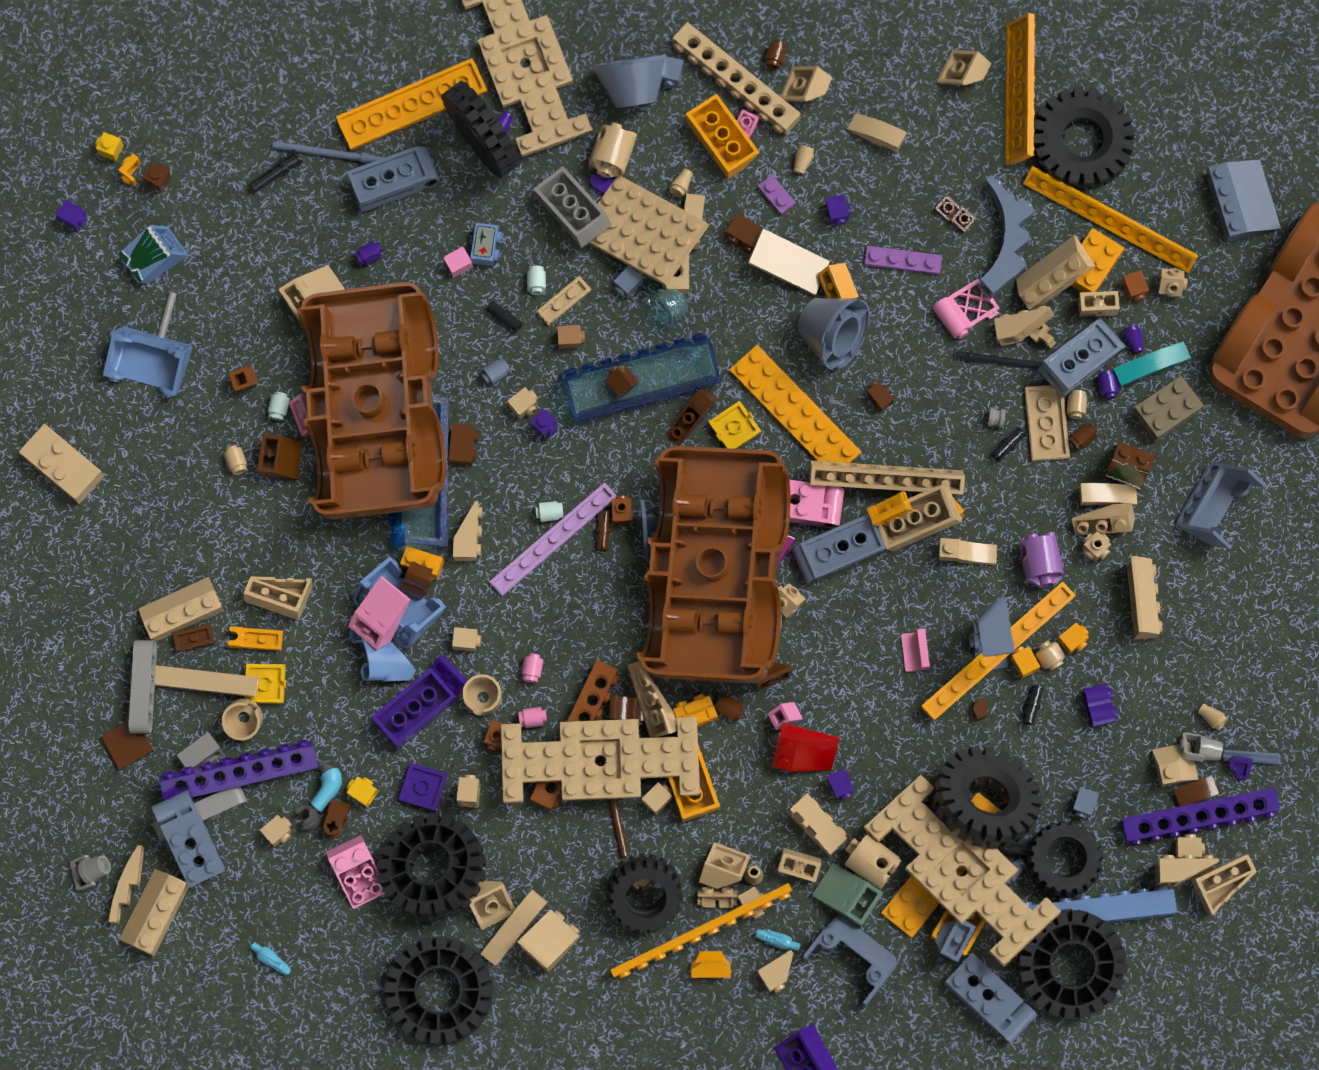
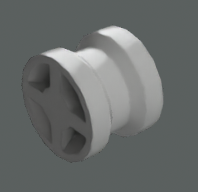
M990 407L988 426L997 425L999 428H1003L1006 409L995 410V408Z

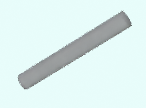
M169 292L158 337L165 338L176 293Z

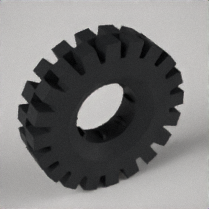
M461 80L441 94L443 105L448 111L447 113L450 118L455 122L454 125L463 134L466 143L471 145L474 153L477 156L479 155L481 162L498 178H502L521 164L520 156L517 154L518 151L511 143L512 140L509 135L503 130L504 127L500 121L495 119V114L490 108H487L485 101L478 96L472 87L470 88L469 84Z
M1074 87L1073 92H1069L1066 89L1059 92L1058 97L1052 96L1046 101L1045 107H1041L1034 122L1033 156L1038 159L1037 165L1041 171L1045 169L1048 175L1067 185L1075 186L1074 189L1084 190L1085 187H1090V190L1096 189L1102 183L1107 185L1112 182L1116 175L1119 176L1124 170L1125 165L1128 164L1135 142L1133 141L1135 136L1134 126L1131 127L1132 119L1128 112L1124 113L1123 104L1119 100L1116 103L1113 102V96L1109 93L1104 92L1101 95L1098 94L1099 89L1091 87L1089 91H1084L1083 87ZM1075 123L1090 124L1101 135L1102 141L1099 144L1101 148L1090 156H1077L1071 153L1068 147L1064 145V131L1069 126L1073 127Z
M979 746L970 747L968 752L962 749L946 761L933 787V793H935L933 803L934 806H939L936 813L940 820L948 818L945 827L950 832L957 828L960 829L957 837L964 842L970 835L973 837L972 845L980 848L984 841H986L987 849H997L1000 844L1003 848L1011 847L1014 842L1017 844L1024 839L1039 816L1042 796L1038 795L1040 791L1038 782H1031L1034 775L1029 769L1020 771L1023 763L1017 758L1012 763L1007 762L1010 756L1007 752L1001 750L998 757H996L995 748L985 746L982 753ZM975 786H984L992 789L1001 797L1004 810L990 813L979 809L969 797L970 790L968 789Z
M428 813V818H424L420 814L412 817L414 823L409 824L407 821H404L398 826L401 830L398 834L392 831L387 837L390 844L389 846L383 844L380 851L383 859H378L377 869L381 873L378 875L379 884L383 887L382 890L386 897L404 915L410 918L415 916L419 921L426 922L431 917L435 922L444 920V914H448L450 918L459 914L457 909L459 906L466 909L472 903L469 897L471 895L477 897L481 890L478 883L484 882L486 872L483 870V867H487L486 857L482 853L484 849L475 834L461 820L458 819L456 821L453 816L443 814V817H441L438 813ZM429 849L445 850V854L449 857V866H447L446 873L439 880L432 883L416 881L417 878L413 874V866H415L414 862L417 857Z
M1062 909L1060 914L1017 954L1019 956L1017 972H1019L1020 982L1027 995L1048 1013L1067 1019L1090 1017V1014L1094 1012L1099 1013L1104 1010V1006L1108 1003L1111 1004L1117 997V991L1122 989L1125 982L1123 980L1124 974H1127L1125 948L1122 947L1118 934L1104 920L1082 910ZM1072 943L1085 946L1083 948L1085 951L1088 949L1091 953L1093 960L1090 961L1093 964L1089 976L1086 975V979L1075 985L1074 982H1072V985L1063 984L1060 982L1061 979L1059 977L1056 979L1053 974V956L1056 952H1059L1058 949L1066 944L1072 946Z
M446 936L427 937L420 939L418 943L413 942L406 947L403 953H399L394 959L395 962L393 966H390L387 973V982H385V1000L391 1017L409 1037L423 1042V1044L443 1046L450 1045L453 1042H460L479 1029V1025L485 1021L489 1008H491L493 984L487 965L476 950L455 938L449 939ZM435 970L448 971V975L452 973L459 981L457 987H460L458 1000L455 999L456 1003L449 1009L445 1010V1008H442L443 1011H432L429 1006L425 1008L419 1000L421 997L418 994L419 983H423L422 978L431 971L435 973Z

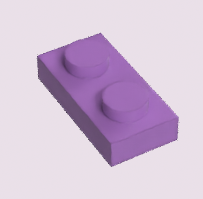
M773 175L758 185V189L780 215L796 204Z

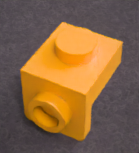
M135 154L125 158L122 166L118 169L121 175L120 179L127 185L131 183L134 187L137 183L131 174L141 164Z

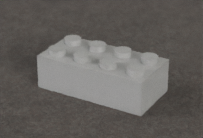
M561 167L534 188L538 200L581 248L611 226L607 214L564 167Z

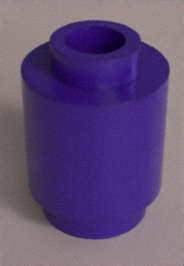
M372 240L358 248L354 255L361 266L368 265L382 257L381 252H383V249L378 242L374 243Z
M1113 370L1098 373L1097 381L1101 397H1105L1106 400L1116 398V395L1120 392Z

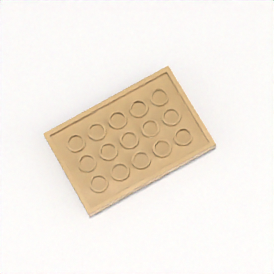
M617 176L598 202V205L607 214L611 226L591 240L589 244L666 286L709 225L707 222L624 177Z

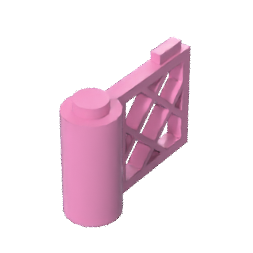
M976 279L951 296L941 299L932 307L953 338L958 337L962 339L969 333L968 329L986 318L991 320L999 314L998 310L1000 308L994 299H990L978 286L979 279ZM977 285L981 291L980 297L970 295L971 288ZM958 296L966 298L965 306L958 305L954 299ZM969 299L979 301L978 309L968 307ZM982 301L989 302L993 309L989 311L981 310ZM967 311L977 313L976 319L972 322L966 316Z

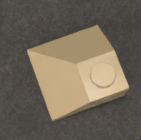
M952 50L937 82L940 84L967 85L983 80L991 63L978 51Z
M818 66L792 67L780 97L785 101H809L826 94L832 77Z
M1188 742L1187 752L1192 753L1190 742ZM1180 744L1152 750L1160 788L1199 780L1194 760L1182 757Z
M714 842L699 882L718 889L741 881L751 855Z
M479 882L478 885L481 887V890L477 897L473 895L469 897L472 902L470 907L481 930L511 916L516 910L503 882Z

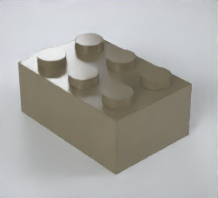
M1180 376L1135 406L1133 414L1153 441L1157 442L1201 412L1204 405L1184 378Z

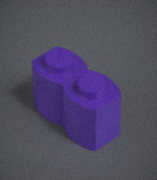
M1107 684L1084 688L1082 694L1091 728L1115 723L1116 718H1118V712L1111 703V699H1113L1112 689L1108 688Z

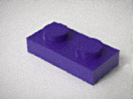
M443 655L439 656L430 667L456 696L461 693L468 681Z

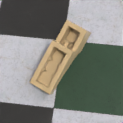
M940 538L939 560L996 565L997 545Z

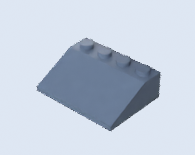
M1260 160L1226 162L1208 167L1206 177L1227 243L1281 230Z

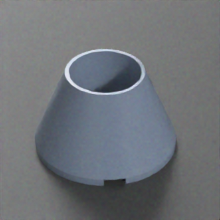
M666 54L602 63L592 67L616 108L657 101L667 57Z
M815 298L806 305L800 315L798 333L826 368L833 370V368L840 369L854 358L864 342L865 337L862 335L865 326L869 327L870 322L869 307L865 301L859 298Z

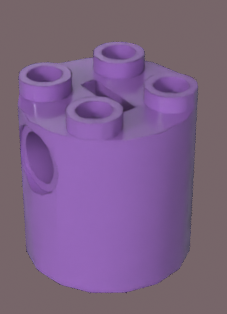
M1049 532L1044 534V536H1038V534L1027 535L1026 540L1018 542L1026 582L1037 584L1041 588L1054 585L1064 575L1055 533Z

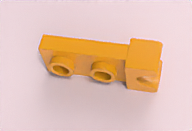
M229 627L232 634L238 635L236 640L228 641L229 648L282 651L283 631Z

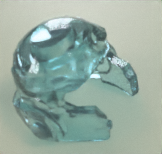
M659 289L655 296L648 300L649 303L658 300L664 305L668 314L664 312L658 313L654 316V319L668 327H673L680 323L681 318L687 313L689 307L686 296L676 289Z

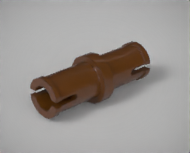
M599 511L598 528H596L598 533L597 550H602V543L604 550L607 551L609 549V534H611L610 511Z

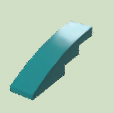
M1180 342L1113 368L1121 387L1136 380L1140 381L1155 373H1161L1191 359V356L1184 342Z

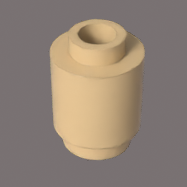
M1073 390L1068 395L1067 415L1070 418L1082 419L1086 415V392Z
M236 445L226 448V452L223 455L229 471L233 475L246 472L247 462L242 448Z

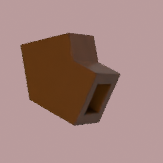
M978 698L972 709L977 721L989 715L987 712L989 703Z

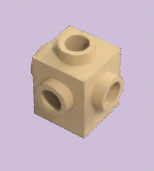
M1162 268L1159 279V294H1165L1169 297L1182 296V291L1187 288V279L1184 278V271L1176 268Z
M1098 531L1094 535L1090 533L1083 540L1085 543L1082 548L1083 553L1090 560L1095 562L1100 558L1103 560L1110 553V540L1103 533L1100 534Z
M790 583L785 587H779L781 613L788 618L798 610L806 599Z

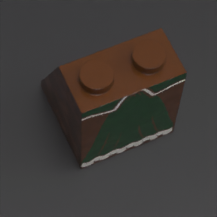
M1119 441L1105 477L1141 490L1156 455Z

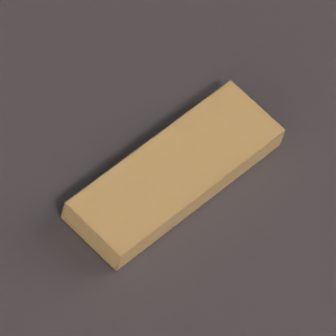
M578 276L538 309L536 313L550 326L590 293L592 289Z

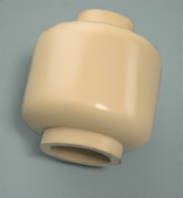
M1046 641L1038 646L1040 650L1037 651L1036 657L1044 669L1049 668L1051 671L1063 664L1062 660L1065 658V655L1057 642L1050 644L1049 641Z

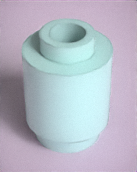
M531 266L527 272V291L531 292L532 295H541L546 290V272L542 266Z
M276 392V394L271 395L267 411L269 413L268 418L283 421V418L286 417L290 401L286 393Z
M557 501L539 503V507H535L536 518H540L541 522L555 521L563 518L562 503H557Z

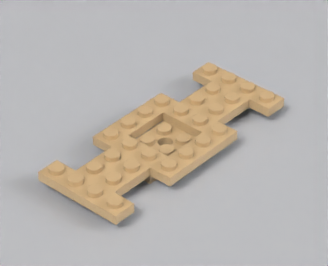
M462 0L465 10L483 4L494 34L477 40L503 108L520 102L531 127L532 133L515 138L521 156L525 157L592 133V128L586 114L568 120L556 90L572 84L573 80L548 16L545 15L530 21L522 0ZM522 60H529L531 65L523 68L520 65Z
M697 717L677 718L678 737L639 738L638 719L560 722L561 741L522 743L521 724H501L503 802H523V783L562 781L563 801L641 798L640 778L680 777V796H700ZM603 756L606 759V764L604 766H597L595 759Z
M920 775L865 825L864 829L877 842L893 830L919 856L906 867V871L961 925L971 915L978 913L1003 938L990 950V954L1005 966L1048 926L1061 911L1047 897L1034 910H1031L1006 885L1018 872V869L997 849H987L986 841H984L981 848L972 845L973 837L970 835L964 842L957 837L960 832L959 828L950 832L922 803L933 792V786ZM958 868H965L967 874L963 877L958 876L956 870Z

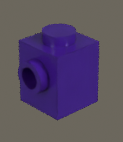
M844 194L826 198L825 206L830 225L841 226L846 221H849V215L852 212L850 204H846Z
M68 200L64 201L56 213L60 222L76 231L80 227H84L88 219L84 209Z
M544 409L530 422L531 428L544 440L548 436L551 437L558 429L557 420Z
M845 768L827 776L826 780L836 800L841 798L844 801L852 797L855 789Z

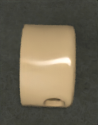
M479 674L471 677L466 682L463 688V699L471 713L478 716H487L493 714L499 708L502 702V692L499 683L493 677ZM480 692H486L489 695L487 702L481 703L478 701L477 696Z
M249 699L233 701L222 715L224 731L235 740L244 741L252 738L263 723L261 708ZM241 712L249 714L250 719L248 722L243 723L239 720L238 716Z

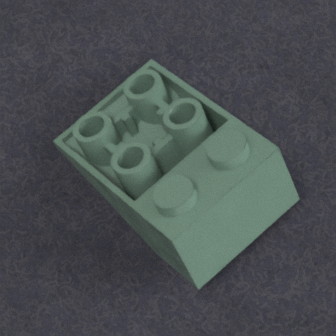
M833 863L811 896L861 928L882 897L883 892Z

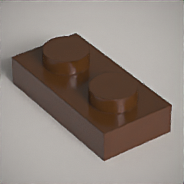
M211 624L173 633L177 653L215 644Z

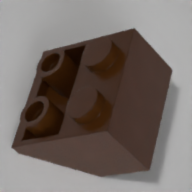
M263 434L257 469L261 477L298 481L303 443L283 436Z

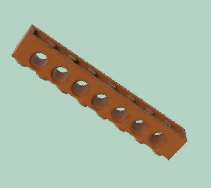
M596 660L567 722L579 721L582 715H588L590 717L589 721L600 720L603 714V710H601L603 703H608L612 694L609 691L612 686H616L620 676L617 675L618 669ZM599 680L606 682V686L602 689L597 688L595 685ZM594 697L598 700V703L595 706H590L587 703L588 699ZM562 781L538 782L530 801L550 811H553L554 807L558 808L562 800L559 797L562 792ZM553 784L557 789L554 793H548L546 787Z

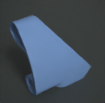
M350 629L351 642L363 643L367 663L361 667V676L364 681L382 680V682L411 680L416 669L392 642L376 650L355 631Z

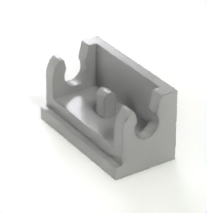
M207 732L177 754L185 767L192 766L195 768L205 762H214L224 752L209 732Z

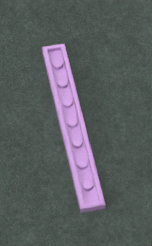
M603 483L490 580L489 583L501 596H504L598 515L599 511H602L612 503V499H616L617 495L606 483Z

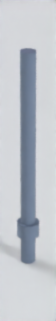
M273 142V149L285 151L294 149L298 153L360 161L361 164H369L384 158L371 156L370 153L364 152L358 154Z

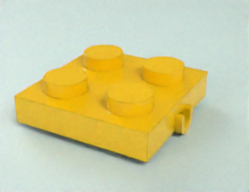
M740 401L708 421V424L716 434L715 436L719 439V442H722L725 448L738 449L761 433L760 428L753 420V415L751 412H747Z
M246 664V676L258 677L260 679L257 696H245V699L252 700L258 704H284V692L287 682L285 680L286 666L283 664Z

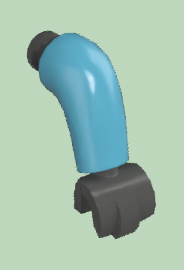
M330 760L323 761L318 765L322 775L320 777L321 787L311 801L312 805H303L295 810L301 817L309 813V817L302 824L304 830H314L320 825L321 816L318 812H322L340 790L342 775L338 768H334L331 765Z

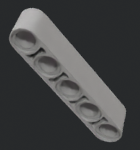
M135 640L129 709L130 733H151L157 658V644L155 640Z
M241 786L222 790L196 802L195 805L202 820H207L208 822L219 817L223 812L228 813L238 808V805L247 804L248 801ZM156 820L152 825L160 842L166 841L160 824Z

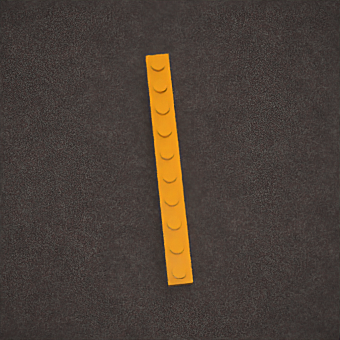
M1034 166L1030 169L1023 183L1187 273L1190 272L1198 257L1197 254Z
M1064 582L1060 583L1011 626L1014 650L1076 596ZM981 653L929 698L921 708L935 721L1010 654L983 657V653Z
M790 884L781 886L611 969L614 977L619 976L622 979L630 975V970L636 967L637 970L647 967V962L653 959L657 962L665 958V953L671 950L673 953L682 950L685 943L690 942L694 944L702 940L700 936L706 933L710 936L718 932V927L724 924L726 927L737 923V918L743 916L745 919L755 914L754 910L759 907L763 910L772 906V901L776 899L782 901L790 897L789 893L793 890Z

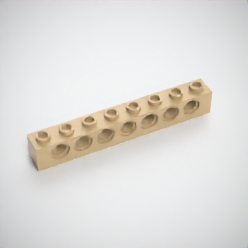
M688 22L673 37V47L677 52L685 53L692 64L701 66V70L707 76L712 75L719 86L722 88L727 87L734 98H740L749 110L752 111L754 109L759 113L760 119L764 122H770L777 133L787 135L800 120V112ZM694 43L697 47L690 48L688 45ZM704 55H710L712 58L709 60H705L702 57ZM719 66H723L726 69L724 71H718L716 68ZM738 78L740 81L734 83L731 81V79ZM752 89L754 93L747 94L745 90ZM764 100L767 101L768 104L766 106H762L759 104V102ZM775 112L782 113V116L775 117L773 114Z
M810 460L809 482L810 485L925 492L943 484L949 486L951 494H963L965 475L963 470Z

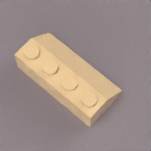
M1076 235L1072 236L1016 279L1019 296L1028 310H1035L1045 305L1096 267Z
M1131 556L1127 563L1134 639L1158 638L1160 632H1162V621H1158L1160 603L1156 602V595H1158V584L1154 583L1156 565L1152 564V559Z
M209 577L138 609L150 639L156 642L173 635L174 632L182 631L224 612Z
M154 869L119 940L155 956L189 888L188 884L172 875Z

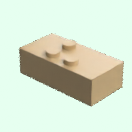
M45 423L19 451L26 461L78 504L83 501L104 477L101 470Z
M941 484L909 498L908 500L913 511L878 527L886 550L895 551L962 522L949 486Z

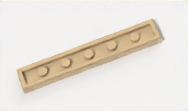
M156 665L155 686L256 697L260 678Z

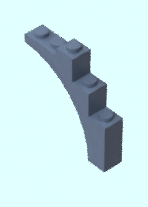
M991 175L986 179L984 187L992 196L999 210L1003 239L998 259L992 268L981 278L978 285L990 299L1025 271L1026 262L1017 253L1029 244L1031 238L1025 228H1021V226L1031 219L1035 212L1033 205L1029 201L1021 198L1016 202L1014 195L1003 188L1002 182Z

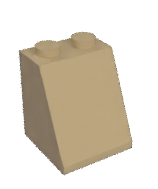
M551 909L518 941L519 947L548 973L580 939L578 935L580 931L573 924L568 926L563 921L565 917L557 910L553 912Z

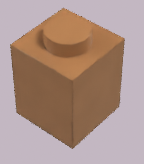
M580 325L558 326L559 349L582 348L581 342H585V331H581Z

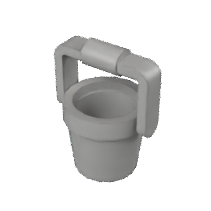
M1184 732L1180 740V750L1184 759L1200 762L1204 760L1219 761L1222 756L1223 743L1199 734ZM1187 740L1196 741L1194 753L1187 752Z
M84 855L70 862L73 882L78 891L96 886V881L111 871V864L108 858L103 855L90 858L89 855ZM81 878H82V880H83L85 883H88V884L82 886Z

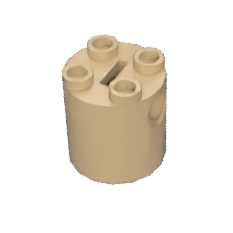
M611 123V126L602 125L591 153L589 164L597 169V173L603 177L622 176L625 173L637 134L622 129V126L617 123Z
M869 834L861 842L854 838L845 850L850 854L845 865L880 890L890 877L888 873L893 874L901 862L896 854L880 842H877Z

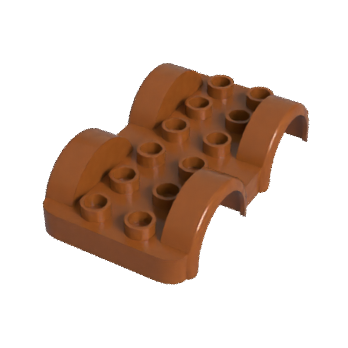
M1319 200L1317 203H1312L1303 213L1273 261L1267 274L1268 279L1259 294H1254L1247 301L1209 363V377L1215 387L1291 434L1305 439L1319 434Z
M410 282L322 292L308 296L302 302V306L297 312L298 318L303 323L306 331L311 358L310 383L308 387L306 385L302 386V390L306 393L308 416L304 420V427L311 437L316 457L317 491L314 498L308 497V501L324 518L333 520L422 510L431 507L438 500V493L442 491L445 484L446 454L441 424L432 402L431 381L436 378L438 372L439 348L435 319L428 299L419 287Z
M687 446L669 447L655 461L660 484V507L656 532L653 538H648V543L651 546L649 571L644 576L649 592L648 634L642 653L637 652V657L641 661L642 667L649 674L658 678L757 683L767 676L768 670L773 666L779 646L781 600L778 584L776 583L778 554L785 547L790 522L791 491L787 468L778 454L767 450Z

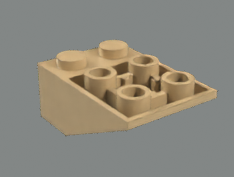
M329 265L292 280L281 287L279 292L302 326L303 323L298 318L297 312L305 298L316 293L345 289Z
M1163 855L1155 863V887H1176L1213 868L1219 862V859H1214L1213 855H1203L1202 858H1194L1193 855H1183L1182 858H1174V855Z

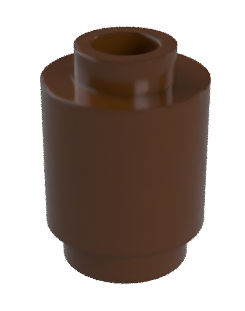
M779 40L770 42L765 57V65L767 67L780 69V66L783 65L787 52L784 42Z
M1084 423L1071 434L1068 440L1079 451L1097 438V430L1092 424L1087 425Z
M722 695L715 706L720 714L733 722L736 719L740 720L745 712L743 710L744 705L730 696Z

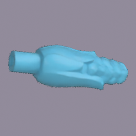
M760 929L755 931V937L765 941V944L772 945L781 950H789L790 948L799 951L801 944L792 941V938L786 934L777 933L769 929L767 931Z
M256 942L252 944L250 948L257 953V958L261 962L284 975L290 973L291 969L270 948L266 946L261 947Z

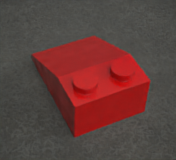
M783 723L772 767L791 772L832 770L840 737Z

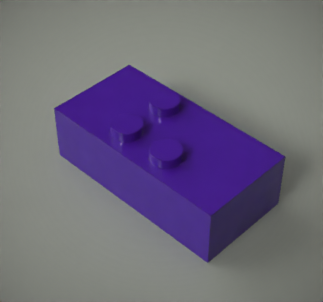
M430 668L371 717L372 723L396 750H399L456 702V695Z

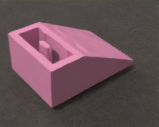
M381 576L355 611L348 627L377 650L391 642L411 599Z
M361 835L326 852L353 909L384 894L383 887L379 884L378 880L380 873Z

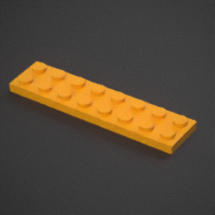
M1027 13L1006 24L1005 165L1017 164L1032 157L1034 154L1035 14Z
M473 59L466 60L336 116L350 150L358 149L446 111L441 100V94L461 80L469 84L470 88L472 87L478 96L488 93Z
M758 345L729 369L735 378L816 461L851 463L862 453Z
M979 792L971 800L975 806L983 811L990 813L1001 811ZM958 868L956 874L962 876L966 869ZM911 875L881 914L912 938L939 905V902Z

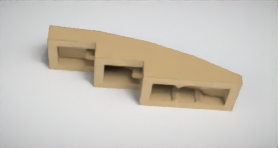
M141 845L136 847L118 882L110 911L109 922L111 924H119L121 906L130 905L132 886L140 887L144 847Z
M531 890L495 934L481 955L497 966L521 935L529 928L547 904V901L534 890Z

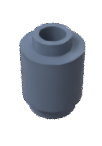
M504 359L495 360L482 369L483 374H481V377L486 384L494 385L508 375L507 373L510 372V368Z

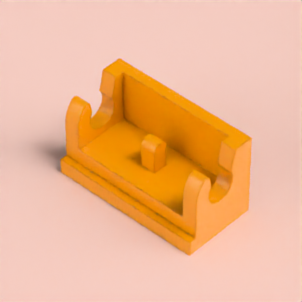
M905 491L867 508L872 524L878 527L913 511Z

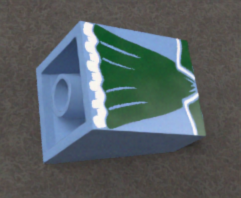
M149 225L119 253L122 263L133 273V278L139 283L147 284L189 256L168 227Z

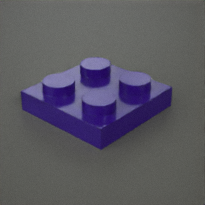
M410 763L398 800L436 812L448 774Z

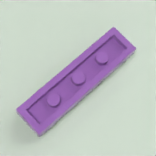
M867 246L865 265L940 275L942 255Z

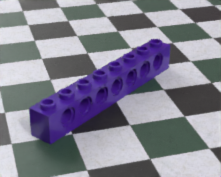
M303 739L297 741V744H282L272 750L265 748L255 754H241L238 758L231 759V757L221 759L220 762H205L195 768L188 766L178 772L167 771L159 776V781L165 801L186 790L189 791L191 797L318 768L312 740ZM294 753L301 755L297 760H293L290 757ZM274 758L282 759L279 764L271 762ZM256 762L263 764L258 769L252 767ZM236 767L243 768L241 773L233 772ZM218 771H222L224 773V775L220 778L214 776V774ZM197 776L205 777L202 782H196L195 778ZM179 780H183L186 782V784L182 787H178L175 785L176 782Z
M1273 787L1122 818L1120 823L1125 844L1131 843V846L1142 844V840L1150 839V842L1162 840V836L1169 835V838L1179 837L1181 832L1188 831V834L1200 832L1199 829L1207 827V830L1217 829L1220 824L1226 823L1228 827L1237 825L1240 820H1245L1248 823L1256 821L1257 817L1264 816L1265 819L1272 818L1280 811L1276 789ZM1253 802H1260L1262 810H1256L1253 807ZM1234 806H1241L1243 814H1237L1234 811ZM1215 810H1222L1224 818H1218L1215 815ZM1202 813L1205 816V822H1199L1196 819V814ZM1178 817H1183L1186 820L1185 826H1180L1177 823ZM1158 821H1164L1167 824V829L1161 830L1158 827ZM1139 825H1145L1148 828V833L1142 834L1138 829Z

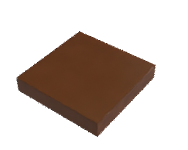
M129 721L101 736L119 770L154 752L145 733H130Z

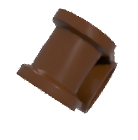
M335 799L331 800L323 825L327 837L334 839L340 836L345 821L348 818L347 813L351 809L350 804ZM335 824L337 830L334 829L330 832L328 827H332Z

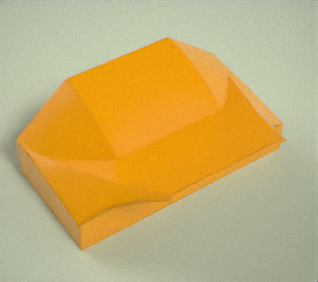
M700 951L696 959L691 963V978L731 977L730 962L726 960L721 951Z

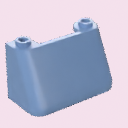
M121 327L112 332L103 376H107L109 380L115 382L127 378L159 387L162 395L173 397L178 394L193 347L132 328Z
M388 557L362 579L353 596V601L357 608L381 576L399 590L403 579L400 577L402 574L401 565L391 557ZM403 593L411 600L392 639L402 648H410L444 612L446 606L440 599L432 597L427 601L422 596L421 599H417Z

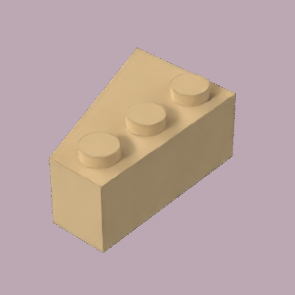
M807 793L790 809L789 816L829 857L847 841V833L840 826L837 827L832 822V817L827 812L824 813L819 804Z

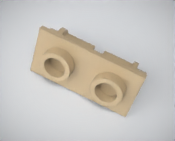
M703 887L702 890H698V905L715 908V900H718L719 908H733V906H737V898H733L737 897V890H733L731 887H723L722 890H714L713 887Z

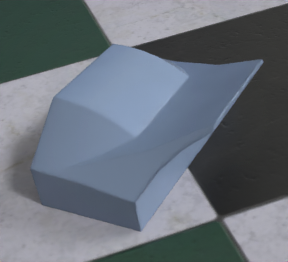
M957 920L944 923L935 940V943L940 948V953L958 963L976 926L966 921L961 925Z

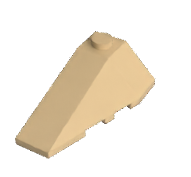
M641 662L629 664L628 668L650 738H657L678 731L677 718L647 671L642 667Z

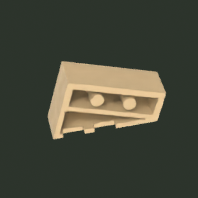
M251 576L243 593L244 600L247 603L299 620L313 587L312 578L300 580L294 578L275 579V577Z
M1241 854L1191 878V881L1207 914L1213 915L1257 871L1249 855Z

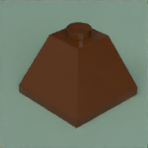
M774 662L773 666L768 670L767 676L762 681L753 683L756 691L791 677L793 668L791 665Z

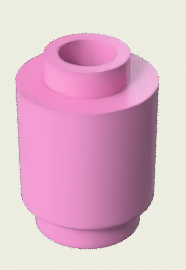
M530 653L529 656L524 657L521 674L523 681L538 683L543 666V659L540 658V655Z
M541 707L523 709V711L518 712L521 727L544 726V722H547L546 710H542Z

